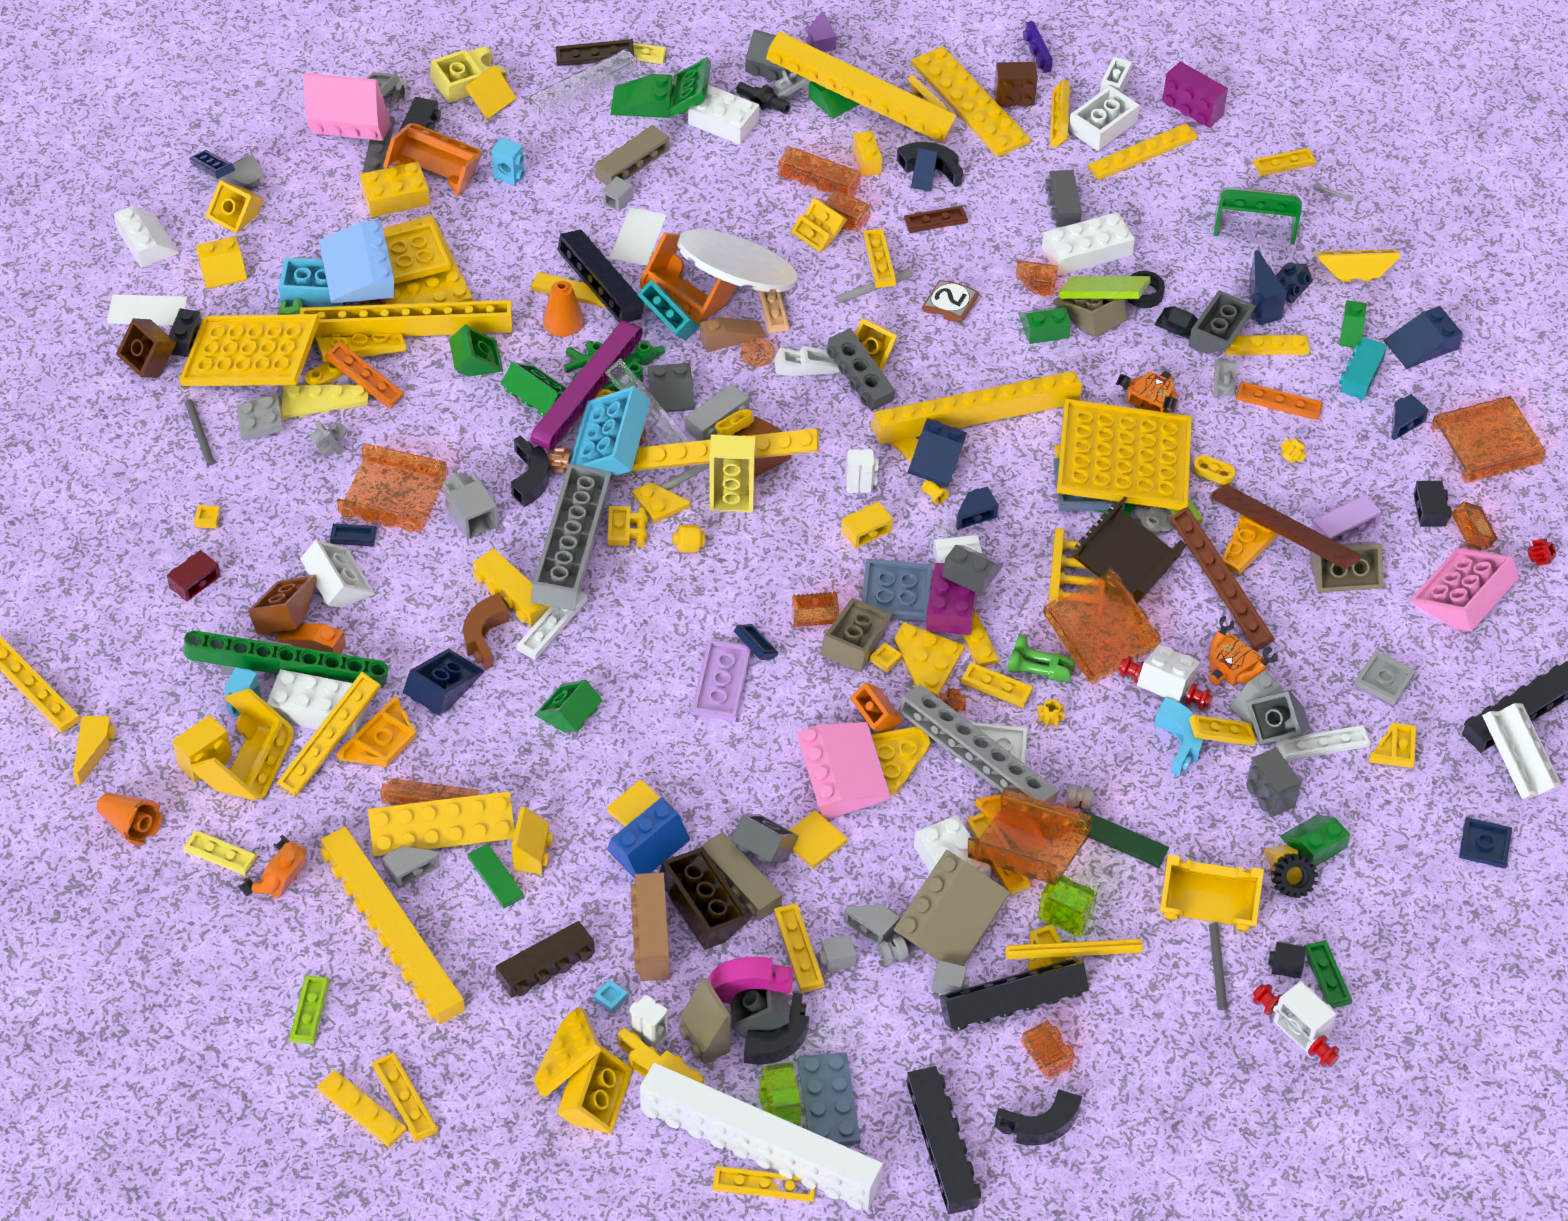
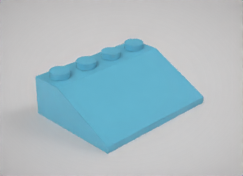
M635 386L587 401L570 464L612 472L611 476L632 471L651 400Z

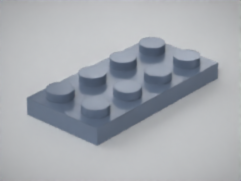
M847 1052L798 1057L807 1130L841 1145L860 1144L861 1139Z

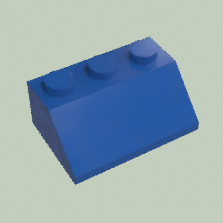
M661 797L610 839L607 851L635 879V874L653 872L661 865L662 861L667 860L688 843L690 838L678 812Z

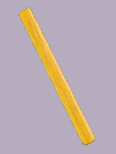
M1141 939L1007 945L1005 954L1006 958L1010 960L1140 953L1143 949Z

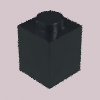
M1276 942L1275 950L1270 951L1268 957V965H1272L1271 974L1301 978L1306 947Z

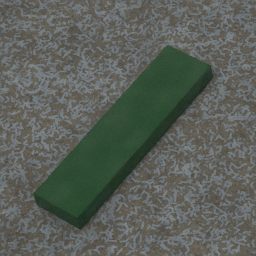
M1085 810L1081 813L1073 829L1074 832L1157 868H1160L1169 851V847Z

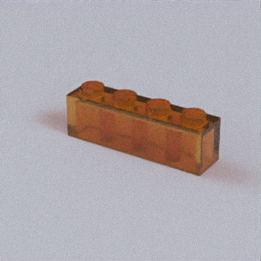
M790 146L778 161V174L782 177L799 181L802 185H810L822 192L832 193L838 198L851 200L861 185L860 171Z

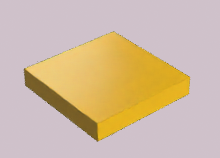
M496 65L491 66L465 85V88L487 119L517 98Z
M816 810L790 829L791 832L799 835L792 851L812 869L816 868L848 841V838Z

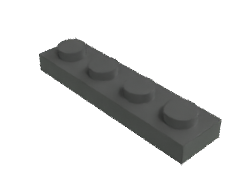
M389 116L392 125L383 141L369 140L363 173L385 169L383 165L391 141L395 117Z

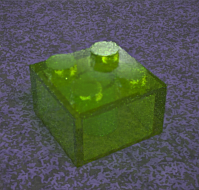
M1054 872L1041 893L1038 919L1081 938L1093 918L1098 892L1087 885H1081L1065 875H1059Z
M793 1062L763 1066L762 1076L758 1077L760 1088L758 1089L760 1104H763L764 1111L800 1126L801 1102Z

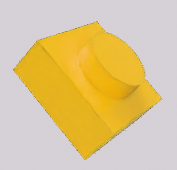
M198 505L194 519L195 527L217 529L221 513L220 506Z
M885 642L870 656V662L886 673L902 660V654Z

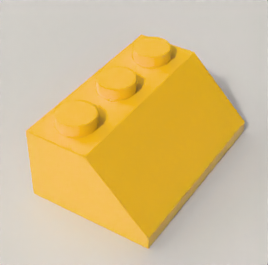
M600 1045L602 1050L569 1077L557 1114L572 1125L612 1134L633 1069Z

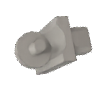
M785 69L782 71L783 77L774 82L780 99H792L795 97L798 89H809L811 81L794 72L789 73Z
M1227 358L1215 360L1212 391L1214 398H1218L1221 395H1235L1237 365L1235 360L1229 361Z
M318 420L315 423L317 430L309 436L325 458L333 452H336L338 455L343 453L344 451L337 441L345 437V426L342 423H334L327 430L322 422Z

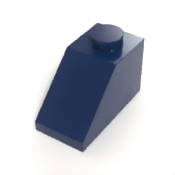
M1412 394L1398 399L1394 404L1391 438L1393 440L1403 436L1426 421L1429 409Z
M988 486L974 489L967 493L957 513V530L997 518L998 503Z

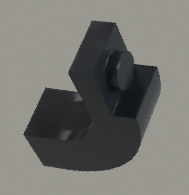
M914 142L897 148L896 161L906 173L914 171L918 148L938 151L935 169L941 171L954 187L962 185L963 170L958 165L959 156L948 147L932 142Z
M520 435L514 439V452L529 468L523 475L511 481V494L523 507H526L536 501L546 490L549 482V462L543 447H533L530 441H526Z
M793 993L788 1024L772 1032L747 1030L744 1063L757 1065L776 1063L791 1056L800 1048L806 1039L809 1029V1016H806L807 1004L802 1003L803 994Z
M1058 1089L1052 1107L1047 1112L1038 1116H1024L998 1108L994 1127L1004 1134H1017L1016 1143L1043 1145L1053 1142L1065 1135L1075 1123L1080 1110L1082 1096Z

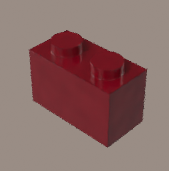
M202 550L191 555L185 562L173 568L167 574L169 588L186 602L221 577L219 564Z

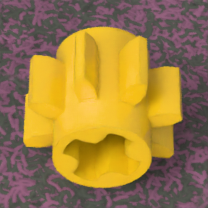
M1296 437L1291 441L1286 438L1281 444V449H1283L1281 455L1292 464L1296 460L1301 463L1307 456L1304 451L1307 446Z
M1045 699L1044 706L1038 705V722L1043 721L1046 727L1049 725L1058 727L1059 720H1065V706L1060 705L1057 699Z

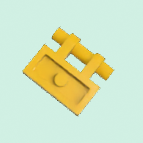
M609 506L608 546H630V539H635L637 547H644L648 537V532L646 531V525L648 524L646 509L639 508L637 513H631V506ZM630 524H636L637 528H630Z

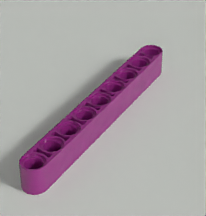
M624 320L617 325L535 426L530 437L532 444L550 451L557 446L585 411L587 401L593 400L640 342L643 335L642 327Z

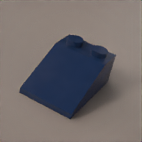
M1259 250L1254 251L1249 277L1250 303L1256 305V309L1250 317L1252 320H1256L1260 326L1282 319L1287 291Z
M1438 306L1422 312L1385 338L1384 342L1407 369L1458 350L1463 333L1442 307Z
M926 419L907 473L948 487L967 432L956 427L941 424L937 420Z
M448 648L411 669L403 693L413 701L428 708L432 713L440 715L449 710L484 673V670Z

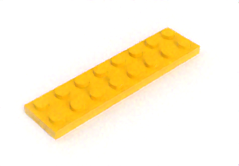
M944 46L911 59L910 64L997 157L1030 143L1031 138Z

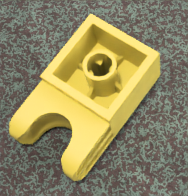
M484 46L468 52L465 49L431 60L430 79L448 103L469 97L471 95L465 88V85L490 68L488 65L491 64L493 52L490 48ZM497 66L504 79L507 80V71L502 66Z

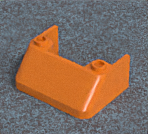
M410 123L391 137L383 167L388 168L393 163L399 166L419 161L421 168L448 178V184L455 190L454 196L458 197L467 189L480 161L482 151L421 125Z
M664 232L640 279L641 289L650 280L655 281L700 325V322L706 321L728 303L736 285L718 278L709 296H707L680 277L684 270V262L681 257L676 255L678 250L677 243L681 234Z

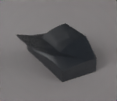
M1173 306L1164 308L1155 325L1190 340L1191 329L1198 321V318L1188 311Z

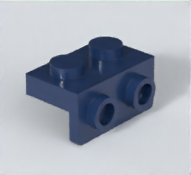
M1290 262L1285 264L1276 274V277L1287 291L1286 300L1291 304L1313 281L1307 264Z

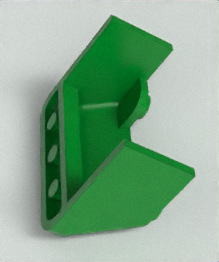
M1224 187L1220 189L1215 210L1213 236H1218L1222 209L1292 216L1290 244L1295 245L1302 211V201L1297 195L1237 187Z

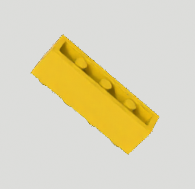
M494 548L473 561V576L478 583L483 582L492 596L499 593L508 610L512 609L515 611L517 618L522 623L527 622L532 627L550 608V606L531 603L533 583Z

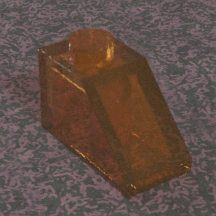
M1017 260L1015 276L1033 293L1041 296H1054L1058 265Z

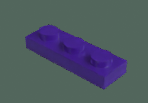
M1028 21L1023 31L1024 41L1029 43L1030 53L1032 55L1035 54L1037 67H1041L1044 73L1051 72L1053 58L1034 21Z

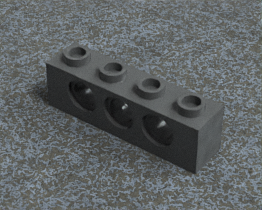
M851 328L830 337L826 349L827 354L831 359H834L840 373L847 377L851 388L857 391L863 405L868 406L873 411L892 402L896 390Z

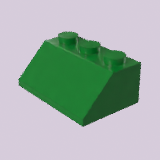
M511 362L500 383L507 388V393L520 397L523 404L536 408L538 410L537 413L544 417L566 389L564 385L536 366Z

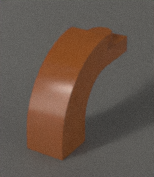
M499 593L477 603L466 616L463 625L464 645L467 656L474 654L476 662L478 664L482 663L485 669L493 667V656L484 640L485 634L493 627L509 622L508 608Z

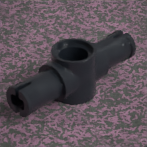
M739 82L736 87L737 94L749 98L750 101L759 104L761 110L773 108L783 114H787L790 110V102L778 98L775 91L768 85H763L759 88Z

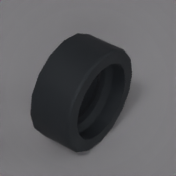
M1138 271L1130 275L1150 276V285L1157 292L1150 295L1142 294L1139 299H1127L1129 303L1139 308H1152L1162 302L1165 284L1159 275L1150 271Z

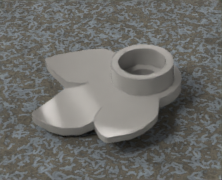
M1141 505L1136 506L1135 517L1140 520L1142 526L1154 535L1160 531L1169 532L1174 529L1175 526L1171 520L1167 519L1168 511L1165 508L1151 506L1148 509Z

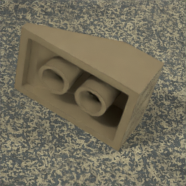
M1058 297L1053 300L1057 307H1066L1070 320L1083 332L1089 333L1092 336H1100L1105 331L1116 328L1128 320L1124 299H1061Z
M851 598L825 633L820 655L862 672L870 661V656L878 646L893 614Z
M707 978L701 980L680 1015V1026L678 1027L682 1038L690 1041V1049L696 1059L700 1058L704 1065L730 1052V1014Z

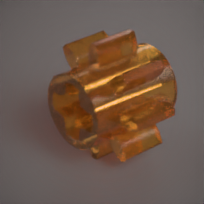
M948 688L945 694L940 693L939 699L956 712L960 710L965 711L967 696L962 695L959 688Z

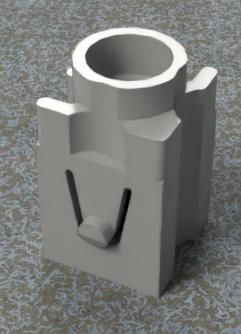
M471 472V478L465 473H456L450 476L443 484L444 497L448 502L445 506L467 540L478 536L482 532L491 531L499 527L497 505L474 472Z

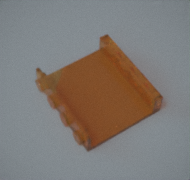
M1511 396L1477 403L1476 405L1458 408L1445 413L1442 412L1433 417L1431 429H1439L1445 436L1464 467L1461 478L1465 484L1542 464L1546 450Z
M364 443L361 449L363 461L345 499H337L338 513L349 518L352 516L362 518L366 522L375 521L383 523L387 527L396 526L404 528L408 532H422L447 477L446 462Z
M1112 568L1104 576L1058 602L1054 600L1048 603L1042 611L1092 685L1118 671L1119 664L1123 658L1127 659L1128 656H1131L1133 661L1154 650L1162 642L1159 632L1151 626L1146 613L1138 607L1133 594L1125 588L1121 577Z
M1004 789L1001 793L1000 810L977 840L968 838V858L1056 886L1091 835V816Z

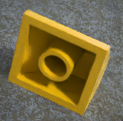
M219 180L205 217L237 234L258 215L264 198L245 188Z
M861 318L855 335L880 370L883 371L898 335L881 324L870 319Z

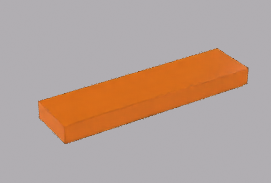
M340 341L326 353L325 358L358 385L362 386L386 407L391 409L404 396L405 393Z
M1243 381L1240 382L1235 398L1236 400L1314 420L1319 419L1323 402Z

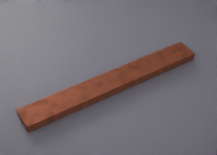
M1227 484L1212 492L1211 498L1343 569H1347L1360 561L1361 554Z
M1186 507L1169 517L1256 651L1273 642L1275 638L1190 509Z

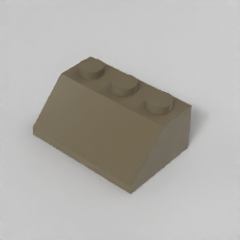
M1375 541L1342 544L1361 554L1360 561L1347 569H1343L1310 551L1311 568L1318 593L1383 588L1382 544Z

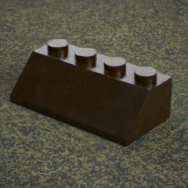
M704 847L661 862L659 873H664L665 891L704 950L725 943L750 920L749 914Z

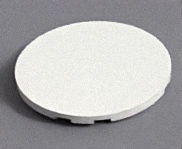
M704 229L687 230L679 237L677 246L681 248L680 253L687 260H694L696 267L726 282L741 287L743 285H751L754 290L770 292V289H776L777 292H785L792 289L796 283L797 273L787 261L774 252L746 239Z

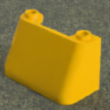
M1168 854L1165 863L1159 913L1164 914V919L1178 920V917L1236 925V930L1250 932V928H1255L1257 924L1264 869L1252 867L1251 870L1245 869V872H1243V867L1232 868L1193 862L1191 859H1186L1185 863H1183V859H1180V856Z

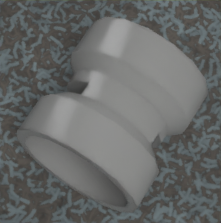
M1070 784L1067 807L1075 808L1076 806H1081L1084 810H1090L1093 787L1086 786L1082 789L1077 785Z
M900 935L892 938L890 942L882 941L877 943V951L884 966L892 964L896 959L901 961L909 957L906 943Z

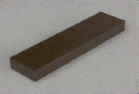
M633 39L556 46L557 66L635 60Z

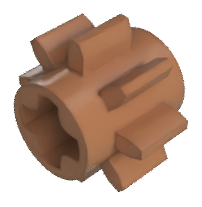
M555 447V452H550L548 455L549 467L554 468V473H566L573 453H568V448Z

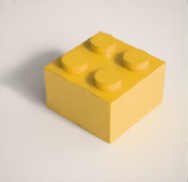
M208 715L172 740L178 767L195 783L201 778L190 769L191 764L216 758L223 765H226L232 757L228 733L211 715Z

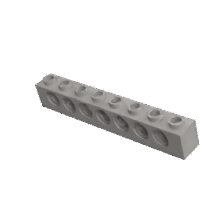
M920 684L902 696L898 709L902 716L1037 819L1054 807L1059 793L1056 787Z

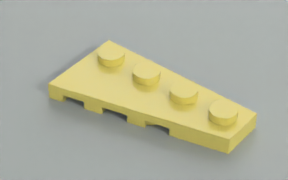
M284 385L281 405L283 420L297 416L299 418L305 417L308 414L319 412L327 413L330 410L368 405L369 393L360 385Z

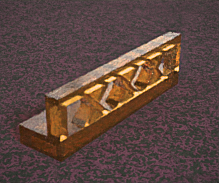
M387 778L386 784H382L380 790L382 804L390 805L474 796L480 793V790L392 778Z

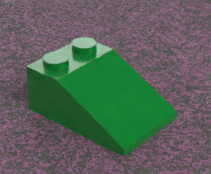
M651 74L614 86L611 115L670 118L668 108L673 86L672 75Z

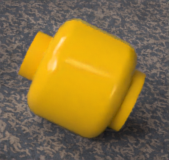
M680 524L677 532L673 531L672 544L676 545L677 550L681 553H698L700 548H704L705 532L698 525Z

